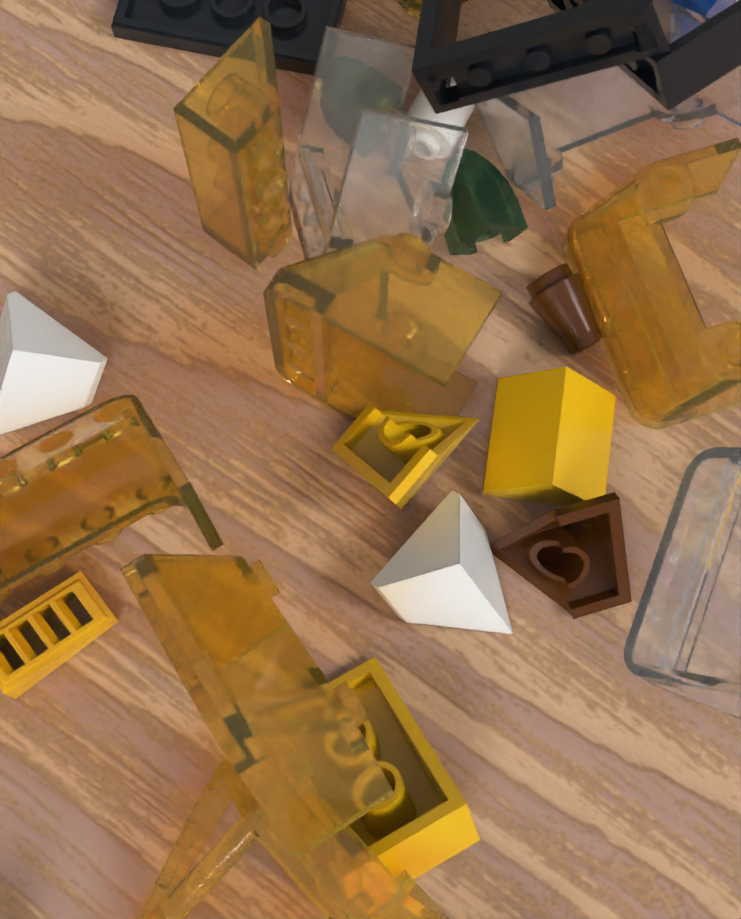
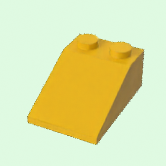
M376 657L264 719L342 871L364 909L480 841L466 801Z

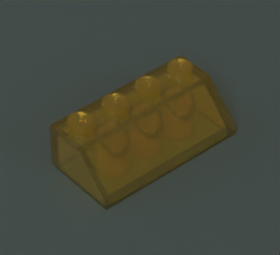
M261 16L173 108L203 231L255 270L267 256L274 258L280 254L292 236L284 140L271 24Z

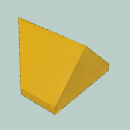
M369 403L331 447V450L403 510L481 418L378 410Z

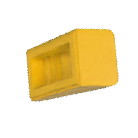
M79 571L0 621V650L11 644L25 663L17 670H14L0 651V690L4 695L17 699L119 622L82 571ZM74 595L93 619L84 626L80 624L65 603ZM53 611L70 632V635L61 641L44 619ZM31 627L48 648L40 655L36 654L23 636V633Z

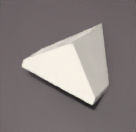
M16 291L7 294L0 317V435L82 409L91 404L108 360L107 357Z
M451 490L370 584L397 616L407 623L513 634L487 532L462 496Z

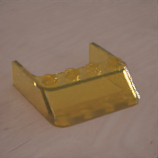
M125 394L104 401L0 457V602L14 588L36 576H46L54 573L72 556L92 545L106 544L115 539L122 532L123 528L147 515L162 513L172 506H182L188 510L212 551L224 545L192 484L136 396Z

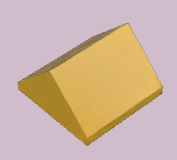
M567 366L498 378L482 495L561 507L605 495L616 395Z

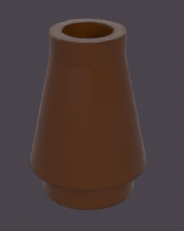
M567 263L551 269L526 287L532 297L528 304L562 339L573 356L604 338L597 326L580 273L573 274Z

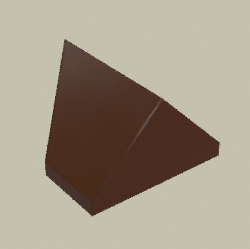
M615 492L554 509L490 543L492 554L567 610L573 619L632 602L620 498Z

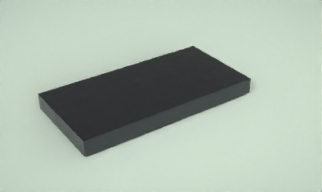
M119 0L111 28L116 38L328 78L347 0Z

